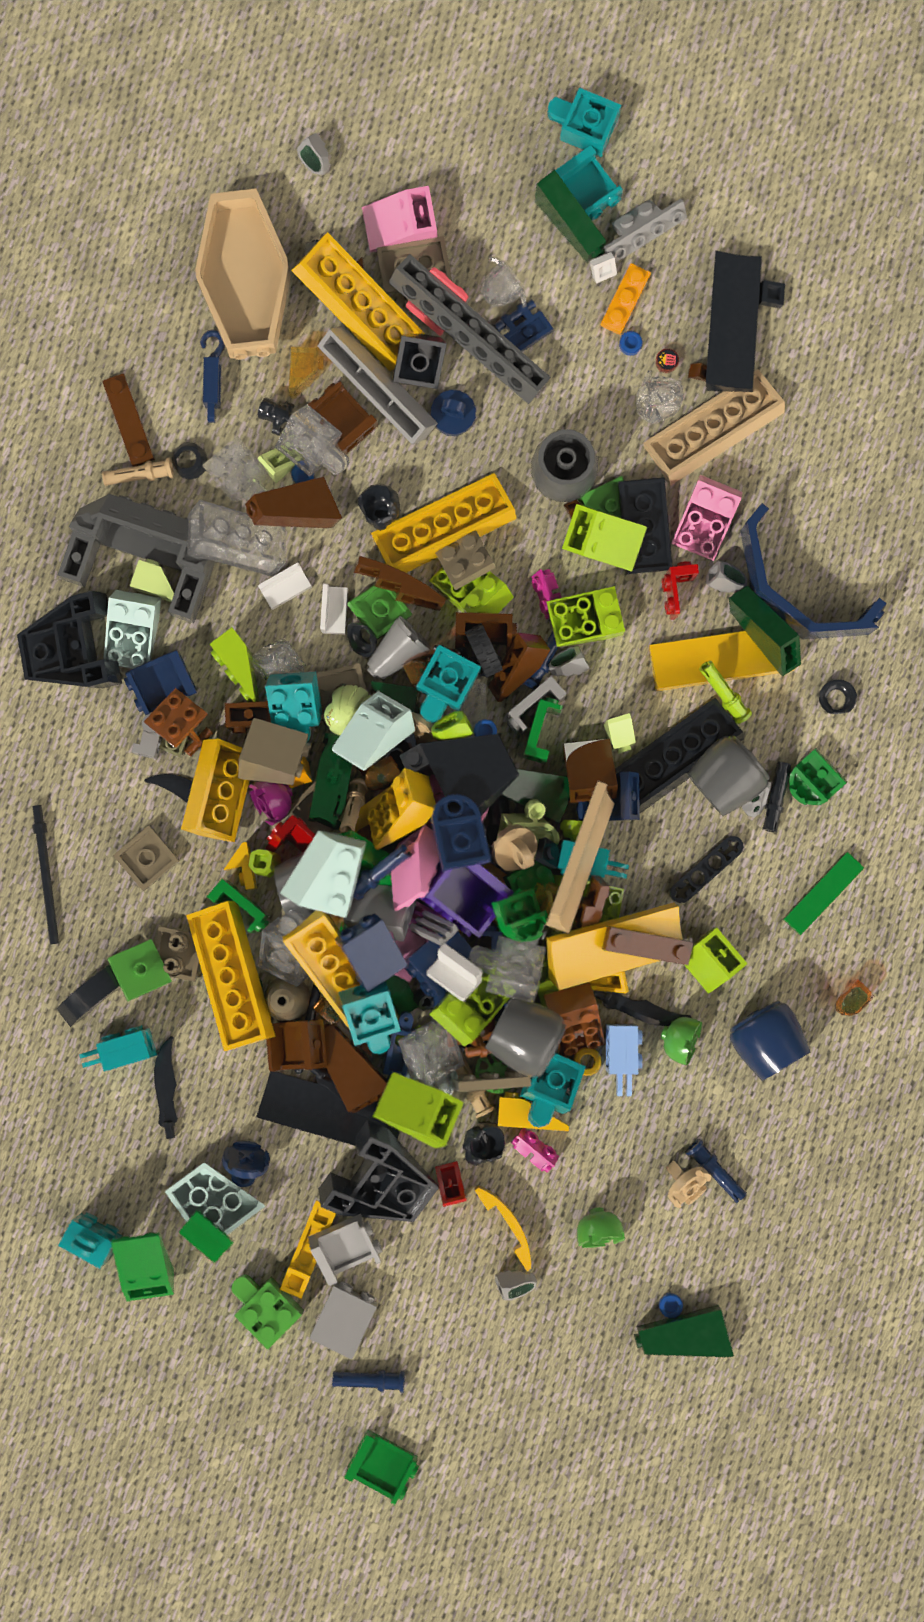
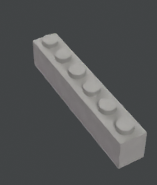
M344 326L329 329L318 344L319 349L412 445L425 440L438 423L399 383L392 381V375Z

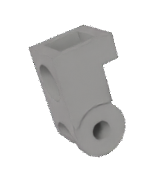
M148 714L142 720L144 730L140 744L133 743L132 753L157 760L162 737L143 722L150 715Z

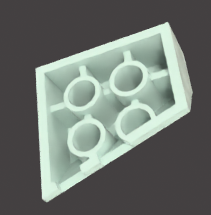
M319 830L280 894L299 906L346 917L351 909L366 842Z
M205 1162L165 1191L186 1222L196 1210H199L227 1235L265 1207L264 1204Z

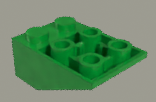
M145 1233L144 1235L133 1237L123 1236L119 1239L111 1240L121 1290L127 1302L174 1295V1268L160 1233Z

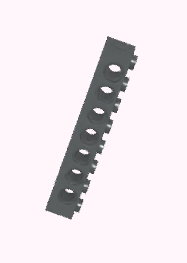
M409 254L395 269L389 281L394 288L527 404L532 402L551 378L547 373L412 255Z

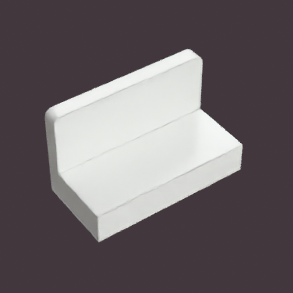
M299 563L292 565L258 585L272 610L312 588Z
M323 583L320 624L322 633L345 635L348 588L329 587L328 583Z
M445 943L438 949V960L427 970V976L461 1001H465L482 982V970Z

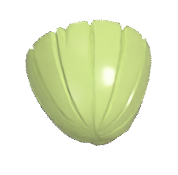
M357 685L341 686L334 690L332 693V703L326 707L324 712V719L329 730L335 735L340 736L360 705L370 698L371 695H368L364 688Z

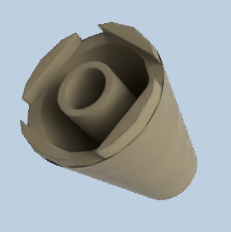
M282 976L273 980L268 985L264 994L270 1016L280 1022L301 1019L306 1014L310 1001V991L306 984L293 976ZM282 996L285 997L287 1000V1003L285 1005H283L281 1002Z

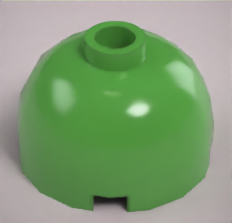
M680 1017L674 1020L669 1027H664L661 1040H664V1051L670 1059L685 1066L690 1063L696 1050L694 1047L697 1037L700 1038L702 1022L689 1017Z
M601 1207L590 1209V1214L585 1215L577 1226L578 1246L582 1245V1248L606 1246L605 1243H609L611 1240H613V1244L625 1240L622 1222L615 1214L604 1212V1209Z

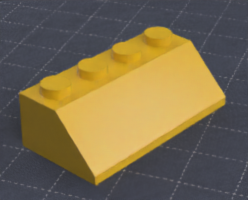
M221 739L203 740L181 830L203 837L235 842L250 781L238 778L239 758L242 747Z

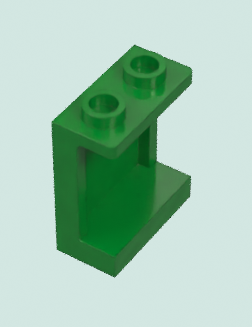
M545 697V700L540 699L524 752V759L542 764L546 763L550 751L536 746L545 714L560 715L563 706L558 704V700Z
M221 879L207 895V898L213 903L219 904L226 896H229L254 917L255 921L247 929L249 933H261L270 923L267 920L270 915L226 879Z
M367 1429L345 1471L344 1479L353 1482L354 1479L388 1497L391 1500L390 1503L395 1505L398 1499L403 1500L408 1490V1487L405 1485L409 1477L413 1479L419 1469L417 1464L418 1456Z

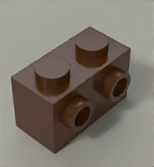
M268 701L225 703V727L232 730V733H246V729L251 727L253 718L271 723Z

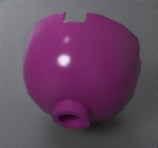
M256 781L249 785V788H253L249 792L252 802L260 815L263 811L268 817L265 820L267 824L272 826L287 817L291 811V796H293L292 790L287 784Z

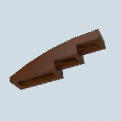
M359 556L355 563L353 573L376 578L374 587L397 592L395 601L440 611L445 604L446 599L425 583L399 569L363 556Z

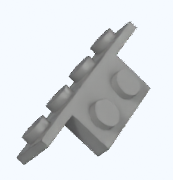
M649 199L612 222L614 231L620 237L604 246L606 254L611 252L615 258V263L684 221L687 218L684 201L679 199L661 210Z

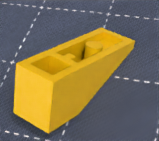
M505 1092L504 1096L499 1095L498 1126L569 1131V1125L554 1115L548 1125L540 1128L534 1127L528 1121V1113L532 1102L519 1097L518 1092Z

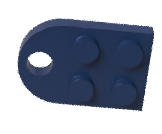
M449 795L442 798L434 807L431 818L442 871L489 863L491 858L477 805L471 799L462 795ZM452 802L457 803L460 811L458 813H451L448 811L447 805Z

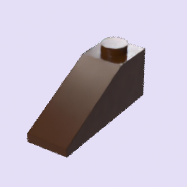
M517 633L501 663L503 670L494 675L488 686L497 702H502L542 666L550 648L541 635Z

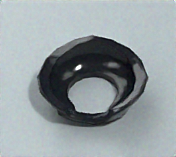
M182 443L175 449L172 455L173 466L179 476L184 479H196L207 468L208 459L206 453L196 443ZM187 450L194 452L196 456L195 464L190 468H180L177 459L181 453Z
M362 622L348 625L347 637L352 650L363 657L373 655L377 646V637L371 628ZM362 628H365L370 633L369 639L371 644L364 640L361 633Z
M832 680L826 683L820 690L819 702L821 707L829 714L849 713L857 702V693L850 682ZM832 690H840L845 695L842 709H832V706L828 703V694Z

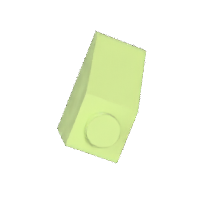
M146 559V562L138 560L130 587L135 591L160 597L171 602L175 591L166 573L159 566L160 563L151 559Z
M630 713L607 720L603 726L607 738L610 739L612 752L617 750L618 754L632 750L631 746L636 743Z

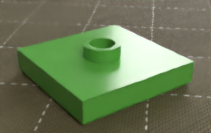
M623 477L616 478L587 492L580 498L583 505L621 518L618 482L624 481Z
M375 585L349 601L347 605L360 622L371 628L378 640L387 634L399 616L407 620L412 616V613L404 602L395 601V591L374 587Z
M152 939L108 958L127 1002L172 982L169 974L164 971V963Z

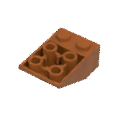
M590 982L544 995L546 1007L562 1016L566 1024V1029L558 1044L560 1056H572L583 1047L596 1049L599 1046L605 1045L598 1006Z

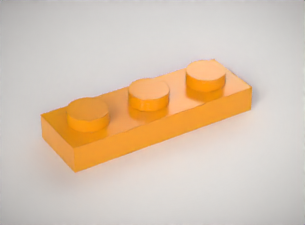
M630 263L600 326L619 335L622 334L651 272Z

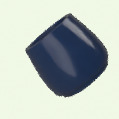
M779 1000L752 1012L746 1019L730 1029L731 1034L729 1036L734 1049L761 1081H764L811 1052L794 1012L786 1003H781Z

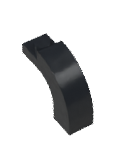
M110 964L82 984L56 1008L70 1027L89 1015L103 1000L121 988Z

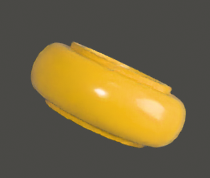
M583 1047L574 1054L573 1061L581 1064L580 1060L584 1055L589 1054L594 1058V1065L591 1068H585L584 1076H592L601 1068L602 1057L596 1049Z

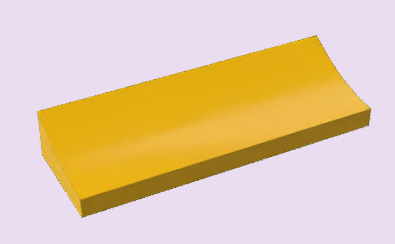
M328 232L321 237L291 270L389 371L395 369L401 335L425 334Z
M493 473L392 522L384 530L372 532L371 535L385 564L407 573L438 558L435 552L476 530L479 537L517 518L511 501L496 474Z
M746 631L649 645L656 692L710 684L699 670L700 666L705 662L708 663V661L713 662L725 681L779 673Z
M226 901L186 915L224 1052L276 1037L238 904L235 901Z
M673 902L569 931V933L566 932L548 937L549 980L561 990L660 961L603 950L602 946L606 928L611 926L683 940L679 919V906Z
M315 910L304 922L283 936L282 939L349 1029L338 992L359 986L360 984L342 948L335 941V938L341 932L326 912ZM395 1010L396 1017H397V1020H398L399 1015H398V1013H397L396 1010Z

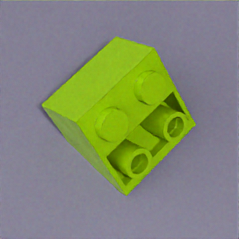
M713 927L693 944L689 964L684 966L709 994L732 978L748 963L717 927Z

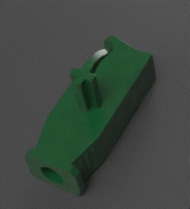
M326 733L323 738L325 747L318 763L308 821H316L329 828L339 830L341 821L338 819L345 805L352 763L332 751V747L340 736ZM337 801H338V808H337V811H336L335 815L333 816V812H334V810H335V808H336Z

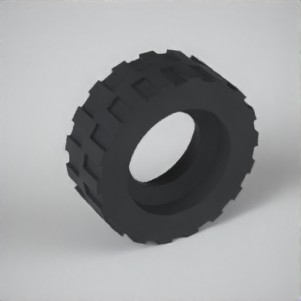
M482 623L465 630V634L485 677L487 678L502 671L503 668Z

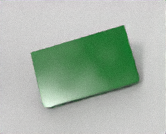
M196 1210L179 1231L180 1235L213 1263H216L222 1254L234 1243L233 1239L199 1210Z

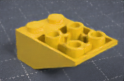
M404 768L399 776L395 777L389 789L382 794L375 807L369 811L368 821L375 849L378 850L422 827L432 816L436 803L429 776Z

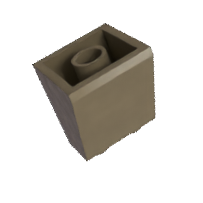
M253 718L239 758L238 778L293 785L295 778L301 777L304 767L301 761L303 757L308 756L311 744L307 743L308 734Z

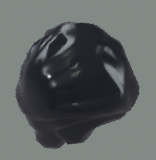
M384 484L370 485L358 497V505L366 518V522L373 524L377 530L386 529L400 514L398 493L390 486Z
M490 1121L479 1122L466 1131L463 1149L465 1150L467 1163L477 1166L486 1163V1161L493 1162L502 1158L505 1148L504 1134L496 1123Z

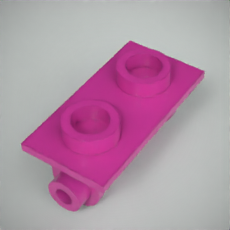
M541 569L531 576L532 587L537 592L540 610L544 613L547 620L550 616L546 601L562 597L560 592L552 594V590L558 589L554 573L550 569L544 571Z
M521 1128L518 1136L516 1135L511 1141L514 1145L513 1148L525 1158L530 1152L534 1155L529 1161L542 1172L548 1173L552 1167H555L560 1157L551 1146L545 1145L533 1131L526 1128Z

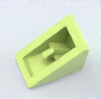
M288 443L258 457L261 467L275 483L279 482L297 463L303 460Z

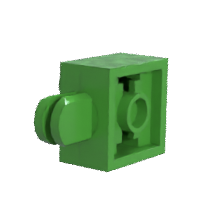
M240 1275L235 1279L231 1290L243 1305L234 1316L268 1350L302 1316L304 1309L288 1293L279 1290L281 1286L272 1277L260 1287L249 1275Z

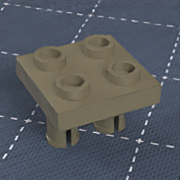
M159 926L155 947L164 963V971L170 977L196 982L200 963L192 934L186 931Z

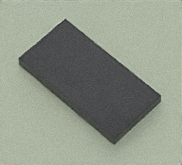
M665 477L619 481L618 491L621 518L647 527L633 571L626 570V575L668 571L673 566Z

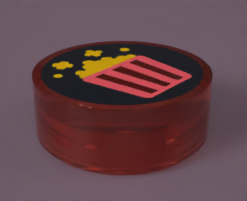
M666 348L661 350L655 360L657 369L663 373L673 372L678 366L679 356L673 349Z

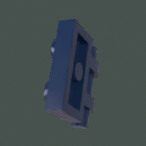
M532 299L525 304L522 302L515 311L509 315L504 314L500 317V321L494 324L495 329L499 332L504 328L509 331L503 336L521 352H524L553 332V327L541 310L534 315L530 312L536 308V304ZM521 317L525 319V321L519 324L518 326H515V324L513 323Z

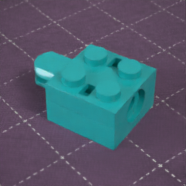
M579 87L573 103L559 97L551 99L548 104L547 115L551 121L563 125L560 135L561 141L582 150L592 145L596 155L602 158L619 119L621 104Z
M438 645L416 686L418 691L427 695L420 708L423 719L431 723L437 722L441 719L447 706L460 711L481 671V666Z
M316 671L270 674L265 689L271 723L306 733L309 740L311 735L310 727L319 726L323 715Z
M567 840L561 842V852L556 870H560V875L564 876L576 842ZM599 848L587 881H590L592 875L601 876L602 878L608 875L627 879L628 874L606 868L610 866L629 870L630 865L608 860L610 850Z
M382 982L369 992L361 985L338 992L354 1045L367 1042L369 1049L373 1053L382 1054L390 1048L391 1043L389 1035L401 1031L386 982Z
M142 1026L125 1030V1036L122 1037L120 1032L102 1037V1043L96 1044L97 1049L79 1054L80 1059L99 1054L98 1059L82 1063V1067L85 1068L101 1063L103 1072L156 1056L157 1052L150 1028L143 1030Z
M555 1053L541 1076L530 1077L531 1086L523 1087L520 1097L532 1101L528 1113V1121L531 1125L539 1128L544 1127L551 1122L554 1111L560 1114L571 1111L586 1066Z
M86 1212L84 1215L81 1213L71 1220L58 1246L100 1269L110 1260L113 1254L111 1240L119 1239L123 1235L119 1234V1230L113 1225H103L97 1222L98 1218L93 1214Z

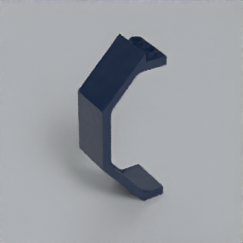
M761 503L740 530L751 590L796 631L802 640L870 635L879 627L874 623L883 616L885 612L882 609L887 604L881 598L873 602L856 622L815 623L768 585L756 527L769 508Z

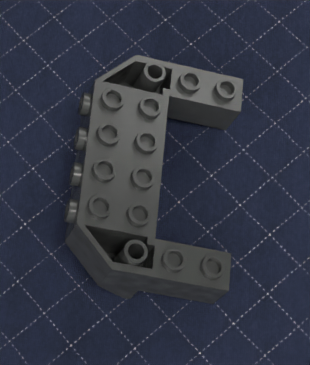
M108 494L79 508L69 525L73 532L58 576L64 581L86 587L100 545L143 559L157 561L161 565L182 571L168 612L172 617L194 624L216 562V557L198 521L188 517H178L175 513L167 510L160 511L154 509L153 506L146 503L139 504L133 502L132 499L122 495L118 497Z

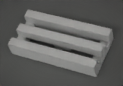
M425 910L422 912V918L417 917L415 919L416 924L411 923L409 925L413 933L441 946L458 931L454 923ZM423 926H424V927H427V928L431 929L432 932H435V933H437V934L439 933V934L443 935V937L438 936V935H436V934H434V933H432V932H430V931H428V930H426V929H424V928H422V927H423Z

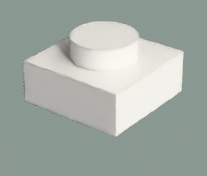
M611 252L590 260L592 277L596 283L617 275L615 258Z

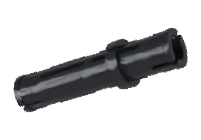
M777 762L769 802L765 806L767 811L762 830L773 833L778 831L781 813L784 812V807H782L792 767L789 763Z

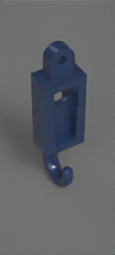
M212 329L205 332L200 340V345L203 349L207 346L206 341L208 338L216 337L219 340V345L209 357H204L203 404L207 409L208 423H216V409H221L222 364L219 357L225 349L218 330Z
M403 1011L399 1015L398 1023L401 1031L389 1035L390 1048L385 1052L382 1065V1073L388 1074V1081L393 1072L405 1077L407 1075L416 1035L415 1028H412L413 1015L409 1011ZM396 1036H407V1043L403 1046L397 1045L395 1043Z

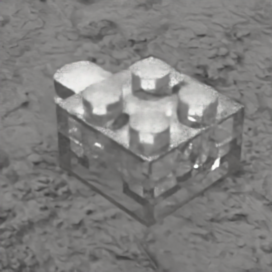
M308 404L292 413L275 445L276 449L308 476H311L322 467L337 475L349 466V457L336 447L342 435L338 429Z
M238 436L202 465L205 472L234 506L244 499L248 501L254 494L267 491L262 484L270 478L268 471Z
M293 909L289 910L281 918H276L262 931L258 967L298 987L309 975L282 939L283 936L305 921L303 914Z
M499 936L495 950L475 946L470 952L468 961L481 969L482 972L490 974L486 988L487 992L533 1003L539 985L546 948Z
M432 1020L399 1039L398 1042L410 1078L451 1095L454 1086L450 1073L465 1064L456 1038L436 1020Z

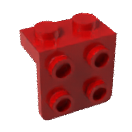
M691 561L679 562L677 566L670 567L661 580L662 590L667 592V601L664 602L665 613L670 615V620H675L680 614L677 583L693 581L699 574L698 564L691 565Z
M292 814L285 823L280 821L273 828L272 833L267 838L269 843L265 849L275 852L288 839L301 852H305L317 833L314 834L307 828V824L302 819L296 818Z

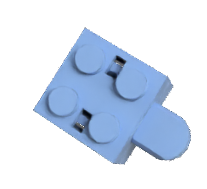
M606 1024V1072L616 1074L617 1096H622L623 1074H625L626 1096H632V1074H638V1069H642V1054L638 1053V1045H642V1030L638 1029V1026L635 1024Z

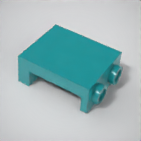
M590 145L555 171L593 221L601 216L602 210L608 206L612 208L621 201L623 188L621 185L617 187L595 158L596 151Z

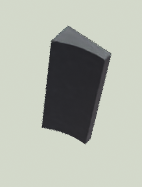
M715 250L706 372L707 391L753 392L762 256L737 255Z
M714 698L615 768V773H639L640 813H642L688 780L687 773L717 740L723 736L730 737L734 735L742 741L744 740V734L718 700Z
M270 1071L256 1118L354 1146H356L355 1136L367 1120L388 1128L397 1140L400 1133L399 1129L381 1120L371 1119L357 1112H348L345 1104L335 1094L316 1082L277 1071Z

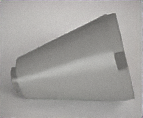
M399 616L367 662L369 665L367 670L375 679L379 677L385 679L426 655L431 650V647L405 618Z

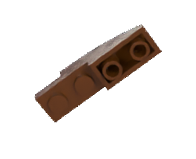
M591 876L586 895L581 897L571 931L598 924L599 920H601L602 910L609 896L610 888L601 876Z

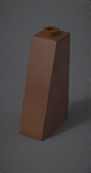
M324 477L257 493L245 503L247 514L252 519L253 524L260 526L332 528L342 519Z
M325 1024L326 1068L347 1111L356 1113L381 1099L388 1080L338 1027Z

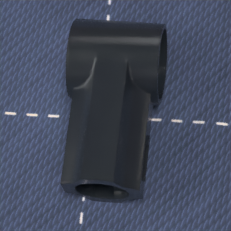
M498 798L488 809L490 825L487 828L486 837L490 845H493V842L497 840L501 814H510L508 799Z

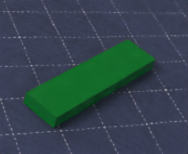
M846 852L783 920L798 935H802L858 876L864 867Z

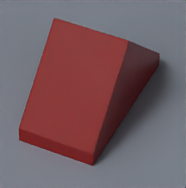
M458 1161L436 1166L435 1171L443 1207L467 1201Z

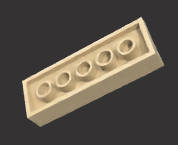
M757 369L754 371L753 392L723 391L643 443L644 448L671 486L785 412V401Z
M599 781L589 803L546 924L567 933L571 929L614 807L613 801L607 794V784Z

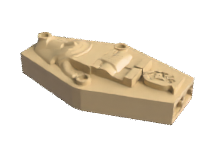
M256 188L213 193L210 195L195 268L196 279L230 359L242 360L248 356L256 355L267 357L270 354L276 353L291 278L288 259Z

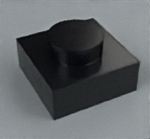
M763 280L760 283L759 305L779 309L783 307L785 283Z
M546 837L540 838L535 860L546 866L549 870L557 869L561 847Z

